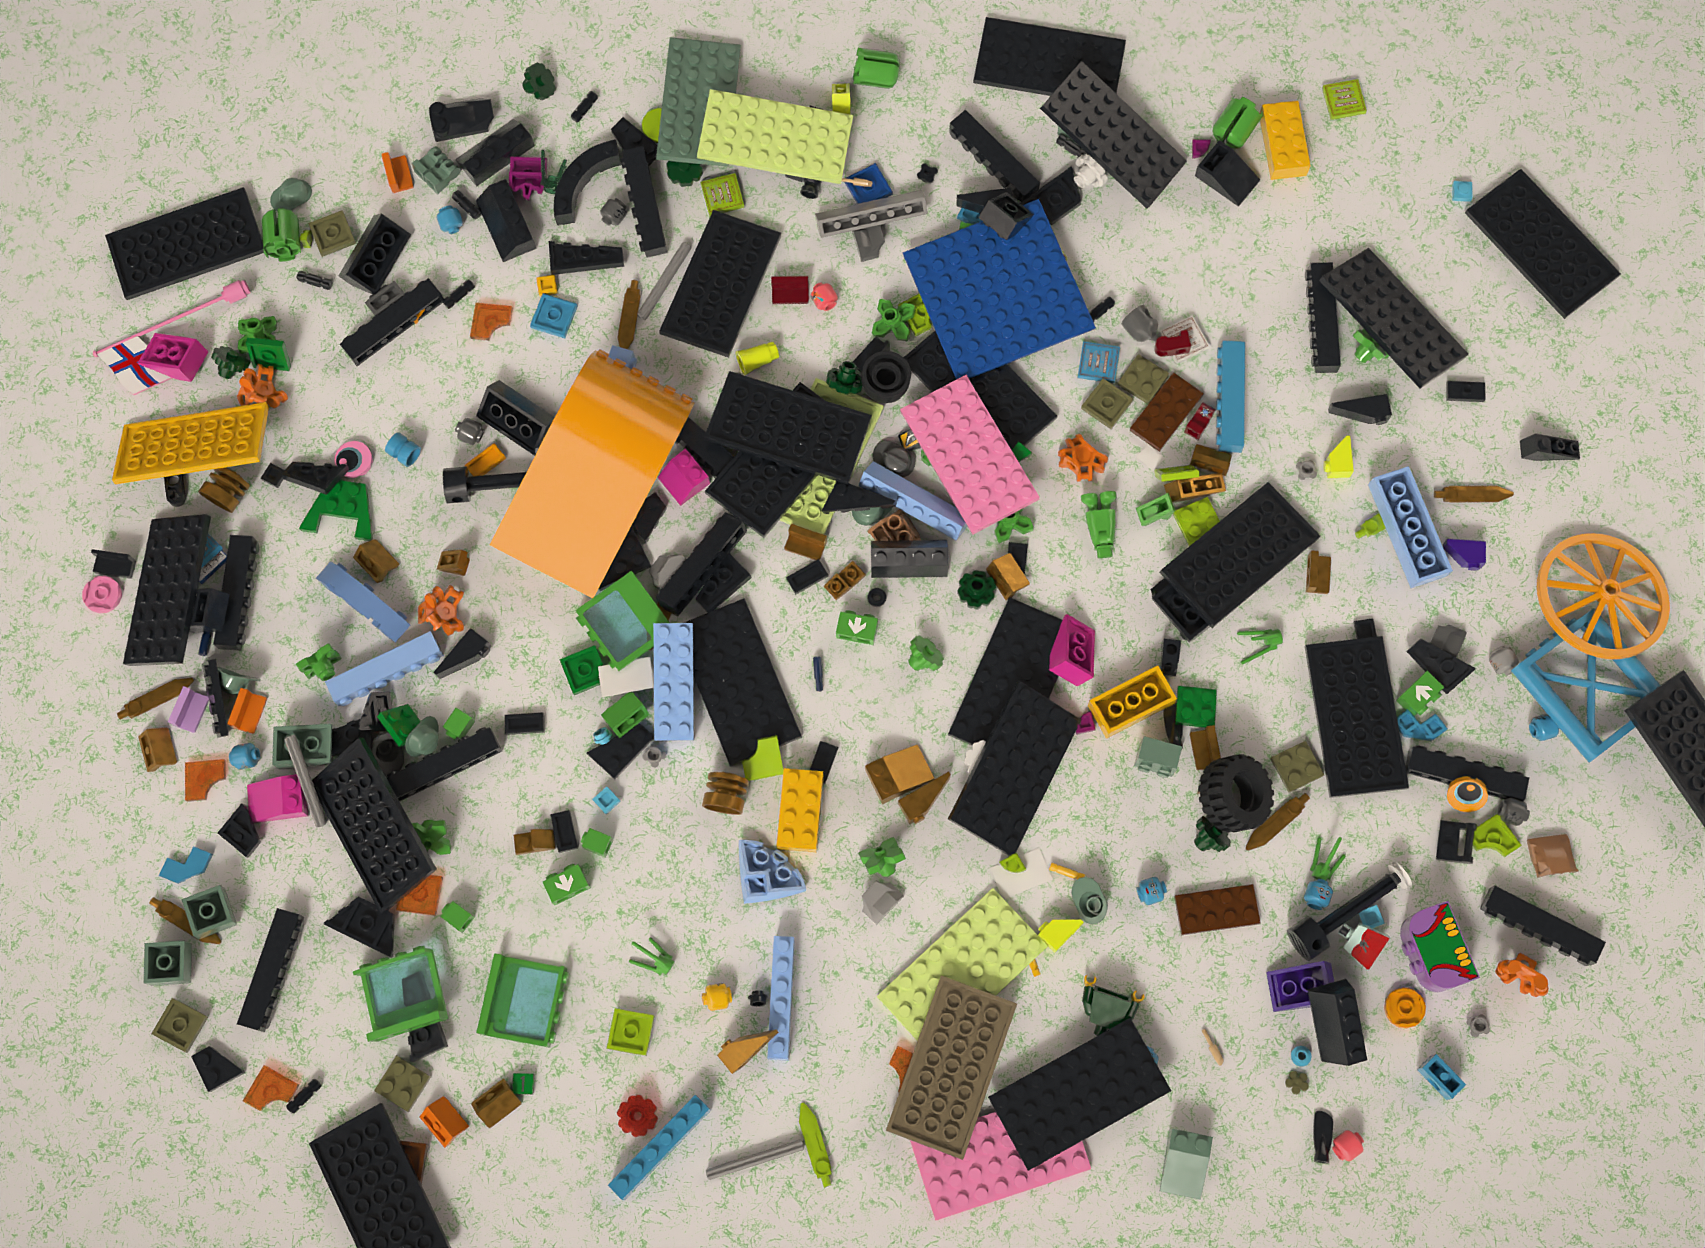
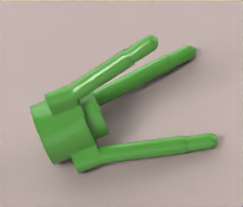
M1279 629L1237 632V635H1261L1252 637L1251 640H1264L1265 645H1269V647L1242 660L1241 664L1250 662L1271 650H1275L1277 645L1283 643L1282 634Z
M1320 837L1317 839L1313 864L1310 868V871L1313 872L1311 875L1313 878L1325 881L1327 879L1330 880L1332 874L1346 856L1343 854L1332 868L1329 866L1342 840L1341 837L1337 839L1326 862H1320L1319 865H1317L1322 839Z
M651 937L649 938L653 946L662 954L659 957L636 942H632L633 946L656 961L654 963L656 967L632 959L629 960V963L656 972L660 976L662 973L665 975L669 973L675 961Z

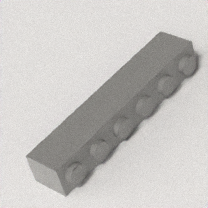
M922 190L815 213L819 234L823 238L926 215L928 211L925 196Z

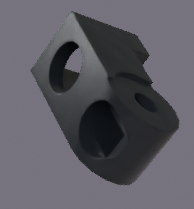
M1162 640L1160 670L1163 675L1176 677L1181 640Z

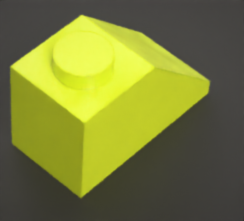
M850 83L832 84L833 112L851 115Z
M1346 436L1328 455L1326 461H1324L1323 469L1324 472H1327V478H1350L1354 472L1350 436Z
M1081 919L1052 920L1050 923L1045 921L1038 929L1040 931L1038 936L1055 953L1084 922Z

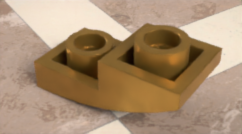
M851 561L839 574L836 573L824 585V588L835 600H838L859 583L866 574L854 561Z

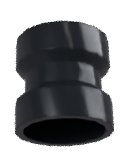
M804 178V185L801 187L800 194L809 199H816L819 194L818 188L821 186L822 181Z

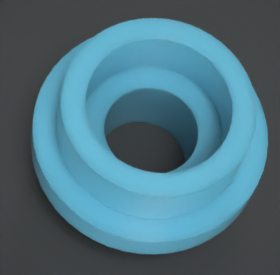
M607 727L598 729L593 734L594 742L601 745L606 744L610 741L612 732Z
M1297 1046L1292 1050L1291 1060L1295 1065L1303 1067L1310 1063L1312 1056L1308 1048ZM1300 1052L1304 1053V1060L1298 1058Z

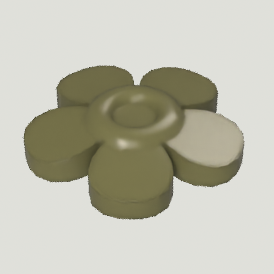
M1296 1071L1290 1072V1079L1288 1078L1285 1081L1286 1087H1292L1291 1091L1296 1095L1300 1093V1089L1307 1091L1309 1088L1308 1083L1305 1082L1307 1075L1301 1073L1298 1077Z

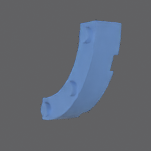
M330 561L316 579L339 598L341 597L359 614L367 619L372 618L373 621L371 623L396 643L410 627V624L405 621L407 617L400 611L396 613L372 593L374 589L367 583L363 585L346 572L347 569L342 564L338 563L336 565Z

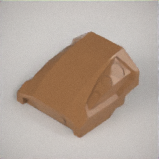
M900 509L867 530L875 541L921 540L918 531L909 517Z
M1567 834L1527 840L1530 858L1537 878L1559 873L1579 872L1574 862Z

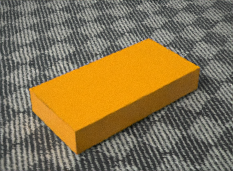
M493 443L464 466H467L472 476H484L503 462L506 457L496 444Z

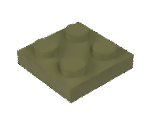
M343 210L308 223L322 257L356 244Z
M1138 354L1117 385L1149 404L1170 373Z
M1103 378L1083 403L1081 409L1112 430L1134 399Z
M1306 741L1270 758L1288 793L1324 776Z
M172 998L151 1034L188 1053L208 1016Z
M396 1055L374 1091L405 1111L410 1112L431 1076Z

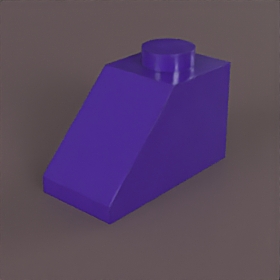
M1447 539L1443 544V549L1462 568L1477 571L1486 564V541Z

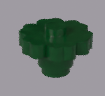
M537 62L527 67L524 73L525 80L522 83L524 91L528 94H534L538 100H545L554 95L556 87L553 83L555 79L552 72L546 69L543 63Z
M668 161L666 163L668 178L673 184L679 183L681 187L692 186L693 181H699L703 175L702 164Z
M224 346L214 348L211 356L215 360V364L218 365V375L225 379H232L236 372L241 373L245 371V369L249 368L251 362L245 354H240L238 350Z
M844 361L839 366V369L832 368L827 373L826 383L830 388L836 389L839 393L846 395L850 393L858 394L863 387L861 376L857 374V366L852 362Z
M974 570L972 574L965 573L963 578L959 580L960 587L957 590V594L961 602H967L968 608L978 610L982 605L989 606L994 600L995 595L993 592L996 590V585L992 577H986L984 571Z
M1202 816L1197 820L1196 827L1199 832L1194 839V843L1199 850L1204 852L1212 848L1220 852L1230 847L1231 840L1227 837L1228 832L1215 827L1214 822L1211 823L1207 816Z

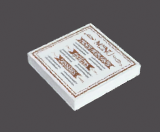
M1193 315L1159 331L1160 336L1175 337L1179 336L1181 330L1188 329L1191 343L1190 352L1173 355L1172 357L1176 364L1210 348Z

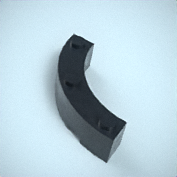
M616 139L589 148L567 167L558 183L554 196L553 208L557 226L575 223L576 200L579 193L591 181L590 178L598 172L601 173L607 169L621 166Z

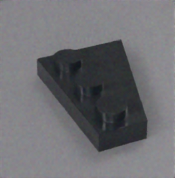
M624 117L611 128V132L621 149L627 150L643 146L648 166L656 160L658 145Z
M292 462L281 475L286 481L327 495L349 471V467L347 464H341L339 467L332 466L330 463L319 466L310 462Z
M729 553L712 574L711 578L704 584L696 597V601L709 614L752 577Z
M1421 638L1406 651L1425 672L1428 671L1444 686L1442 691L1445 694L1453 690L1476 669Z
M360 719L350 721L339 728H333L332 756H339L358 738H364L371 750L372 732H357Z
M638 724L621 738L616 736L606 744L600 745L586 754L615 780L654 739V735L643 725Z

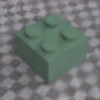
M1144 736L1139 745L1134 766L1138 767V770L1149 773V771H1152L1163 778L1172 777L1177 770L1182 746Z
M221 885L181 899L193 936L197 939H202L237 925L226 890Z
M187 941L144 943L143 983L150 986L191 983L192 943Z

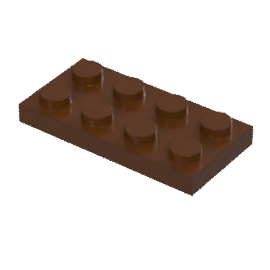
M1173 372L1130 427L1129 431L1160 452L1203 397L1204 393Z
M1253 884L1174 896L1181 936L1261 924Z

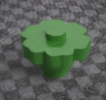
M919 635L910 641L912 654L908 663L914 670L919 671L920 669L930 668L935 671L943 665L942 661L944 658L941 652L936 649L935 644L928 638L924 639Z

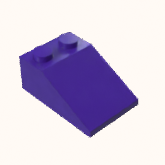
M1327 961L1266 972L1273 1012L1311 1008L1307 989L1334 982L1331 963Z

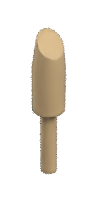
M842 178V182L853 183V185L872 186V181L866 179Z
M1203 1029L1202 1033L1210 1046L1209 1050L1218 1065L1221 1066L1224 1061L1216 1044L1213 1045L1207 1031Z

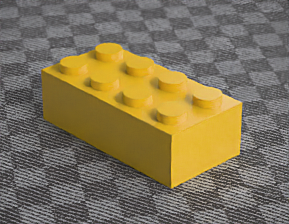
M1289 101L1262 104L1259 114L1263 112V117L1260 120L1270 179L1307 176L1311 165L1299 102Z
M1157 665L1089 700L1087 706L1107 739L1175 704L1177 698Z
M784 768L777 849L817 853L823 771Z

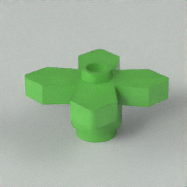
M880 299L877 310L882 315V319L873 324V336L884 338L893 331L897 340L907 342L910 330L904 322L914 317L915 305L903 303L896 309L890 300Z
M275 316L264 317L261 321L257 318L238 321V330L240 334L244 335V337L238 340L240 354L248 353L246 346L247 337L276 340L275 336L271 334L277 329Z
M1364 328L1362 331L1357 330L1353 334V337L1360 343L1354 354L1363 363L1370 361L1373 357L1378 361L1390 357Z
M1023 509L997 522L999 525L995 529V536L998 543L1009 540L1013 529L1023 535L1034 530L1031 519L1020 515Z
M328 643L310 657H306L296 663V666L308 679L316 675L318 679L327 681L335 675L333 664L342 658Z
M429 819L425 820L421 825L419 823H412L427 851L431 849L439 855L451 853L450 840L443 837L447 833L445 820L434 821Z
M894 837L883 841L877 848H867L858 853L869 875L878 872L883 877L894 874L896 863L906 859Z

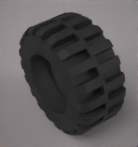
M1238 754L1219 758L1212 761L1209 766H1206L1203 771L1204 774L1200 777L1201 785L1198 786V792H1200L1199 802L1203 806L1202 811L1204 814H1207V819L1211 823L1214 822V826L1218 829L1233 833L1254 829L1262 825L1267 820V817L1270 816L1272 811L1270 808L1274 805V800H1272L1274 790L1271 787L1273 783L1267 776V770L1263 769V765L1255 761L1253 757ZM1233 780L1237 784L1240 791V807L1237 805L1233 798Z

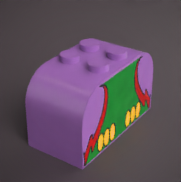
M1448 901L1423 909L1403 922L1400 930L1403 943L1401 945L1405 956L1409 957L1411 962L1409 967L1412 974L1416 975L1419 983L1425 989L1431 992H1443L1480 978Z

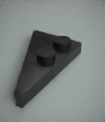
M837 481L822 512L824 514L834 511L845 513L849 511H865L875 507L886 509L896 507L897 502L850 483L847 485Z

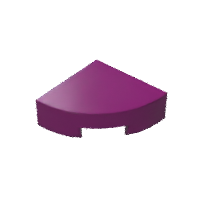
M1193 139L1192 159L1203 156L1208 151L1211 140Z
M1091 711L1083 714L1080 717L1081 722L1077 726L1076 735L1096 730Z

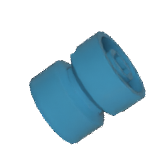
M398 432L387 442L385 452L397 458L406 467H409L418 459L421 447L407 440V437Z

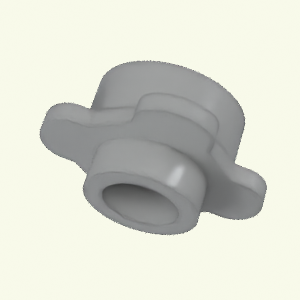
M1313 461L1297 463L1296 468L1299 470V479H1314L1317 476Z
M653 744L642 757L655 768L658 767L662 759L666 758V754L664 751H660L657 745Z
M1480 1014L1477 1018L1470 1017L1467 1019V1025L1470 1026V1034L1473 1037L1490 1032V1027L1484 1015Z

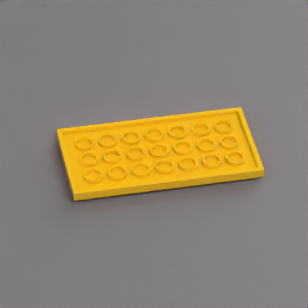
M266 402L125 424L112 481L116 485L260 462L269 406Z

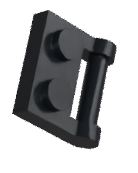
M1440 820L1436 860L1473 864L1472 849L1474 831H1477V824ZM1460 830L1466 831L1463 856L1458 855Z

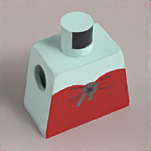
M1344 923L1338 934L1347 939L1344 949L1367 970L1371 968L1390 939L1389 935L1362 923H1359L1355 930Z

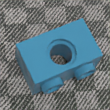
M1437 1054L1430 1056L1417 1069L1446 1100L1453 1099L1466 1086Z

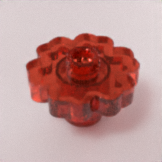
M642 1095L629 1096L628 1101L622 1102L617 1111V1115L621 1118L618 1121L619 1127L622 1128L624 1133L631 1132L634 1137L646 1136L648 1129L653 1130L658 1122V1116L654 1114L657 1111V1106L649 1098L644 1100ZM637 1112L642 1114L640 1120L635 1119Z

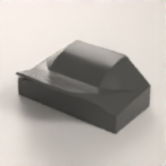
M877 225L852 231L861 262L879 258V250L885 243L881 226Z
M393 281L389 285L381 287L377 294L370 295L365 304L374 315L381 314L391 303L400 300L405 293Z
M1449 624L1447 626L1438 625L1430 644L1457 657L1467 632Z

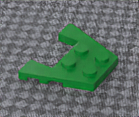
M340 480L327 495L320 493L299 527L300 531L318 533L321 516L325 515L358 520L354 535L355 539L373 540L366 484Z

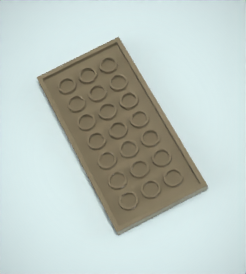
M941 975L886 1131L963 1160L1017 1003Z

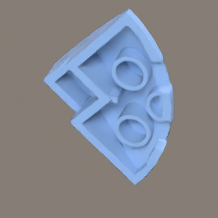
M739 840V865L744 904L780 899L806 891L802 875L797 868L794 869L788 862V857L778 849L772 850L765 847L762 842Z

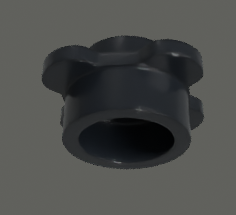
M924 163L921 165L920 172L917 173V178L925 183H932L935 174L938 173V169Z

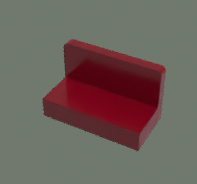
M771 276L772 304L809 303L808 276Z

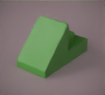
M1166 493L1137 507L1136 511L1141 526H1147L1159 519H1170L1175 509L1170 494Z

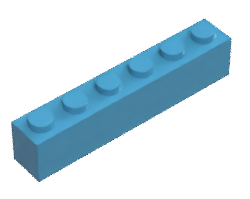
M1222 341L1221 347L1217 348V358L1220 359V364H1217L1216 375L1220 376V382H1217L1216 393H1219V399L1216 401V410H1219V416L1216 417V428H1219V434H1216V445H1219V452L1241 453L1244 448L1245 342Z
M694 1095L608 1186L621 1200H626L709 1114L711 1109L697 1095Z

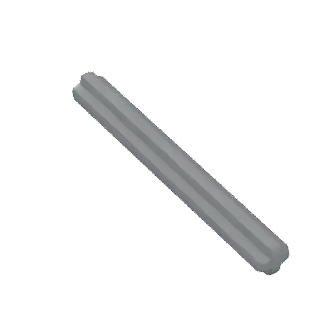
M683 242L640 308L638 317L643 320L648 318L691 250L689 244Z
M295 735L287 736L284 740L315 826L322 827L327 821Z
M799 1139L706 1169V1175L708 1180L731 1174L803 1151L804 1144Z

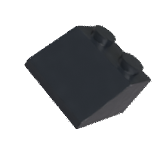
M1005 192L990 199L979 218L986 226L995 230L999 237L1008 240L1014 237L1034 214Z

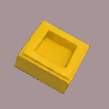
M555 275L536 277L539 296H542V294H558Z

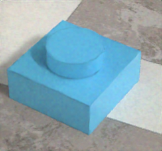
M1454 181L1452 184V201L1471 202L1473 198L1472 182Z
M608 787L604 788L592 799L605 814H608L621 802Z
M1377 904L1359 913L1362 923L1371 928L1385 924Z

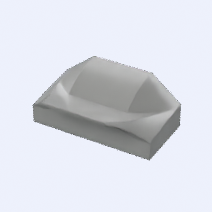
M682 555L659 556L649 569L653 585L659 589L663 588L668 583L670 577L681 567L682 562L686 558Z
M875 881L862 895L864 905L862 912L877 925L898 904L904 895L890 882L882 883Z

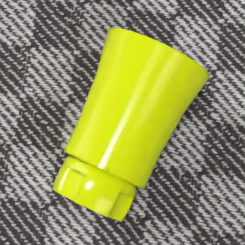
M774 342L763 343L735 352L737 362L744 375L779 358L778 349Z

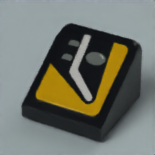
M911 429L898 435L901 446L908 451L921 448Z

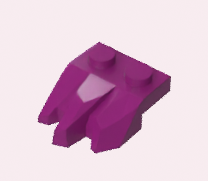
M510 157L509 186L512 191L517 192L522 189L523 197L528 201L532 190L542 195L547 180V158Z

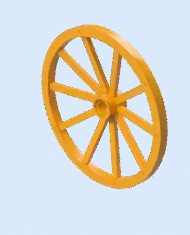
M1596 533L1569 537L1557 544L1547 554L1538 571L1537 596L1546 620L1564 641L1588 655L1603 659H1625L1636 656L1650 648L1660 638L1667 626L1670 602L1667 587L1661 574L1649 558L1637 548L1621 539ZM1585 544L1599 579L1561 552L1572 546ZM1592 544H1601L1619 550L1609 579H1607ZM1626 554L1637 562L1646 574L1618 583L1616 578ZM1558 558L1594 585L1547 580L1550 566L1554 559ZM1650 579L1656 590L1659 604L1621 592V589ZM1547 587L1594 592V594L1555 613L1549 599ZM1621 599L1659 611L1656 626L1651 634ZM1597 600L1599 603L1582 638L1573 634L1559 619ZM1605 604L1608 607L1615 649L1602 648L1588 643ZM1615 605L1646 639L1644 642L1630 648H1622Z

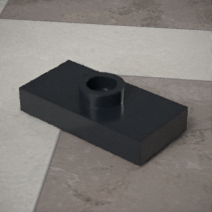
M1446 382V401L1485 402L1486 400L1485 382Z

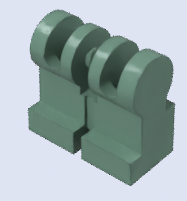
M438 147L431 148L419 161L416 159L411 163L414 172L437 195L460 173V168L454 165V162L448 159V156L442 153Z

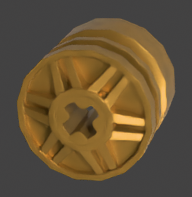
M229 468L213 469L217 474L211 472L209 476L215 481L214 484L205 481L198 492L211 503L233 513L239 504L234 494L244 496L245 493L240 488L248 490L250 485L239 474Z
M728 772L708 773V780L712 782H707L706 787L714 790V792L704 793L702 807L719 813L741 815L745 801L737 797V795H745L747 793V790L743 787H747L749 781L746 778Z

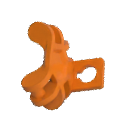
M257 364L256 372L250 368L245 369L244 376L239 380L241 388L237 395L241 406L250 405L254 401L256 403L266 402L270 407L277 408L280 402L284 403L288 400L287 394L282 390L276 391L272 383L273 366L262 367V364ZM261 374L266 375V380H260Z
M1080 433L1075 435L1073 439L1068 438L1065 440L1068 448L1058 451V456L1060 457L1059 467H1068L1076 474L1077 482H1081L1082 479L1092 481V469L1095 472L1104 473V465L1108 462L1106 455L1099 453L1088 444ZM1088 466L1087 472H1081V467Z
M449 585L445 592L440 587L435 586L432 593L426 594L425 601L418 606V624H422L425 621L430 622L434 626L432 628L434 631L442 626L447 635H452L454 631H463L464 625L457 618V604L462 599L464 592L461 590L458 592L452 585ZM449 596L454 597L452 603L447 601Z
M1519 953L1515 960H1502L1499 962L1495 973L1501 978L1503 983L1509 984L1513 980L1520 978V992L1522 994L1530 993L1531 996L1538 997L1545 996L1548 993V980L1543 974L1534 970L1537 962ZM1520 961H1526L1529 964V967L1521 963Z

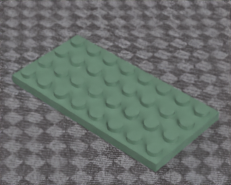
M670 37L656 160L729 167V164L699 159L697 158L710 89L736 94L741 45Z

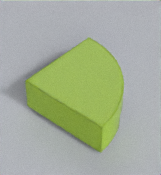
M304 230L300 235V242L304 248H311L312 232L311 230Z
M1017 852L999 862L1009 872L1020 873L1026 871Z

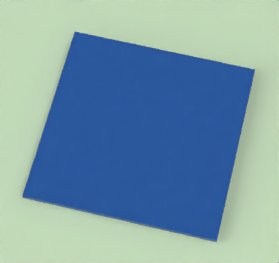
M1039 199L1023 205L1034 215L1014 237L1008 240L999 237L995 230L986 226L981 221L902 252L956 380L964 375L970 379L1096 329Z

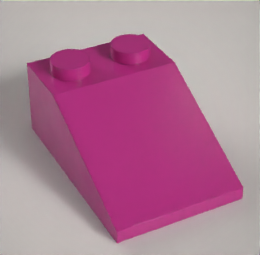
M155 333L139 359L138 364L174 379L192 382L208 351L197 339Z
M1068 614L1064 615L1050 653L1049 670L1077 687L1094 678L1095 630Z
M297 774L280 776L247 785L248 811L253 823L308 816V804Z

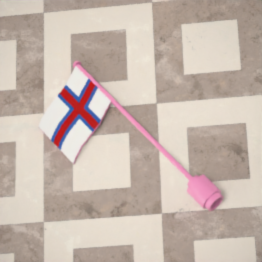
M245 280L235 281L223 287L222 296L99 351L94 350L93 356H99L112 369L121 384L130 393L136 395L172 379V377L138 364L147 347L139 336L224 299L231 304L246 298L251 293Z

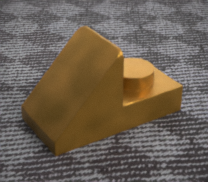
M462 549L441 552L437 570L465 576L470 561L467 558L468 552Z
M531 829V832L513 835L516 855L556 849L553 829Z

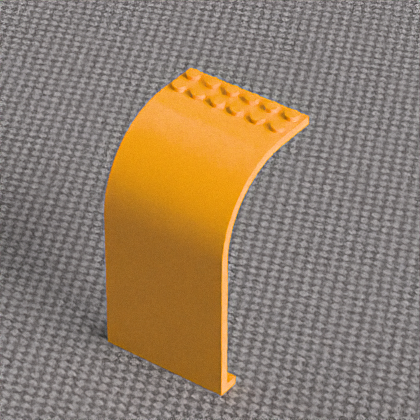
M601 349L599 351L595 350L580 370L490 543L492 547L591 598H594L695 404L690 396L677 394L675 388L669 385L662 386L659 384L658 379L649 376V378L642 375L643 372L635 367L632 369L625 366L626 363L618 358L613 360L609 357V353Z

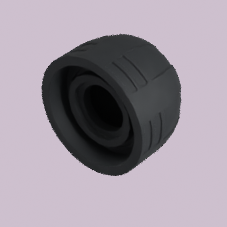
M892 351L877 352L871 355L863 366L861 377L863 388L867 395L876 402H896L901 399L909 388L911 369L905 358L898 353Z

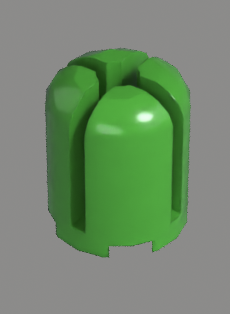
M858 48L856 53L858 58H856L853 73V84L886 89L893 88L899 75L898 67L900 60L897 54Z
M1233 96L1214 124L1212 132L1217 141L1224 142L1227 138V146L1232 149H1239L1244 145L1263 117V112L1259 114L1254 108L1256 104L1245 97L1237 99Z
M278 208L277 218L275 209L267 211L262 218L264 255L267 258L269 256L278 258L279 262L294 260L295 255L299 252L301 253L299 219L297 215L291 210Z

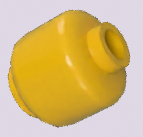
M724 983L707 985L705 993H702L703 1005H707L711 1011L728 1008L729 1003H732L730 987H726Z

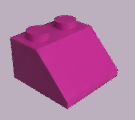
M686 449L672 458L658 476L660 482L680 506L710 484L709 476Z

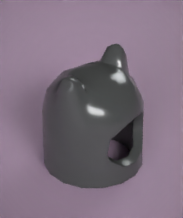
M1145 305L1135 308L1121 323L1131 337L1138 342L1156 341L1158 339L1156 335L1158 322L1150 316Z

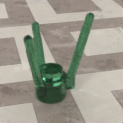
M541 150L542 179L540 185L544 186L543 190L546 193L555 194L559 181L567 169V166H565L567 159L563 160L557 177L550 175L546 178L545 151Z

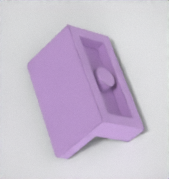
M183 686L168 722L175 727L195 733L208 705L209 697Z

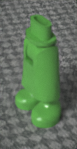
M1115 491L1100 493L1101 510H1098V495L1096 493L1081 495V502L1089 508L1085 515L1094 551H1097V558L1113 557L1112 549H1114L1116 526L1115 509H1111V503L1117 498V494Z

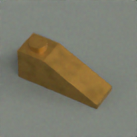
M1222 473L1175 480L1164 485L1165 492L1170 494L1172 503L1226 491Z
M949 771L898 800V805L909 824L913 822L917 824L925 819L924 816L950 780L951 774Z
M775 1029L738 1037L734 1041L729 1039L721 1046L723 1050L717 1056L733 1074L745 1066L779 1032Z

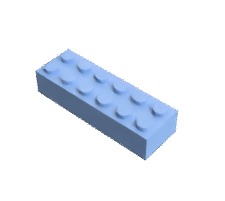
M1410 467L1374 477L1368 486L1410 588L1448 576L1453 570Z
M653 623L654 741H693V623Z

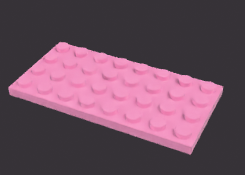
M966 375L900 409L902 416L972 535L1039 500V495Z
M996 1112L977 1118L963 1160L910 1140L935 1221L1091 1169L1083 1142L1081 1141L1028 1171Z

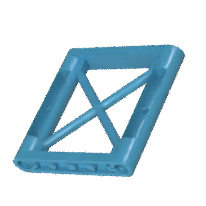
M1593 608L1578 620L1573 618L1566 626L1573 634L1579 629L1585 632L1595 609ZM1600 615L1588 643L1596 646L1597 641L1602 648L1615 649L1612 629ZM1555 632L1552 634L1554 636L1552 640L1546 638L1539 644L1540 649L1536 650L1533 648L1525 654L1527 658L1514 667L1511 672L1588 763H1590L1635 728L1630 720L1602 742L1595 733V689L1643 698L1660 686V684L1636 656L1612 660L1637 689L1597 682L1596 657L1588 655L1587 680L1543 672L1535 662L1564 641ZM1621 640L1622 648H1628L1626 644ZM1545 680L1587 688V729Z

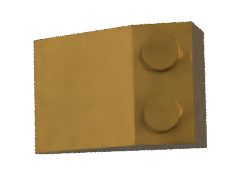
M918 745L889 754L865 765V771L882 805L935 779Z

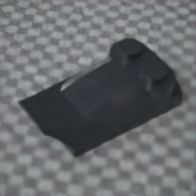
M479 98L449 104L435 102L429 107L431 127L436 142L489 132V124L494 118L491 99Z
M1165 578L1150 589L1152 600L1178 629L1184 640L1190 643L1210 628L1204 619Z

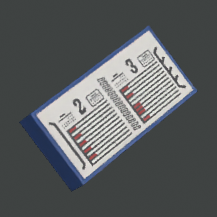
M222 550L201 568L199 578L201 584L226 563L227 555Z

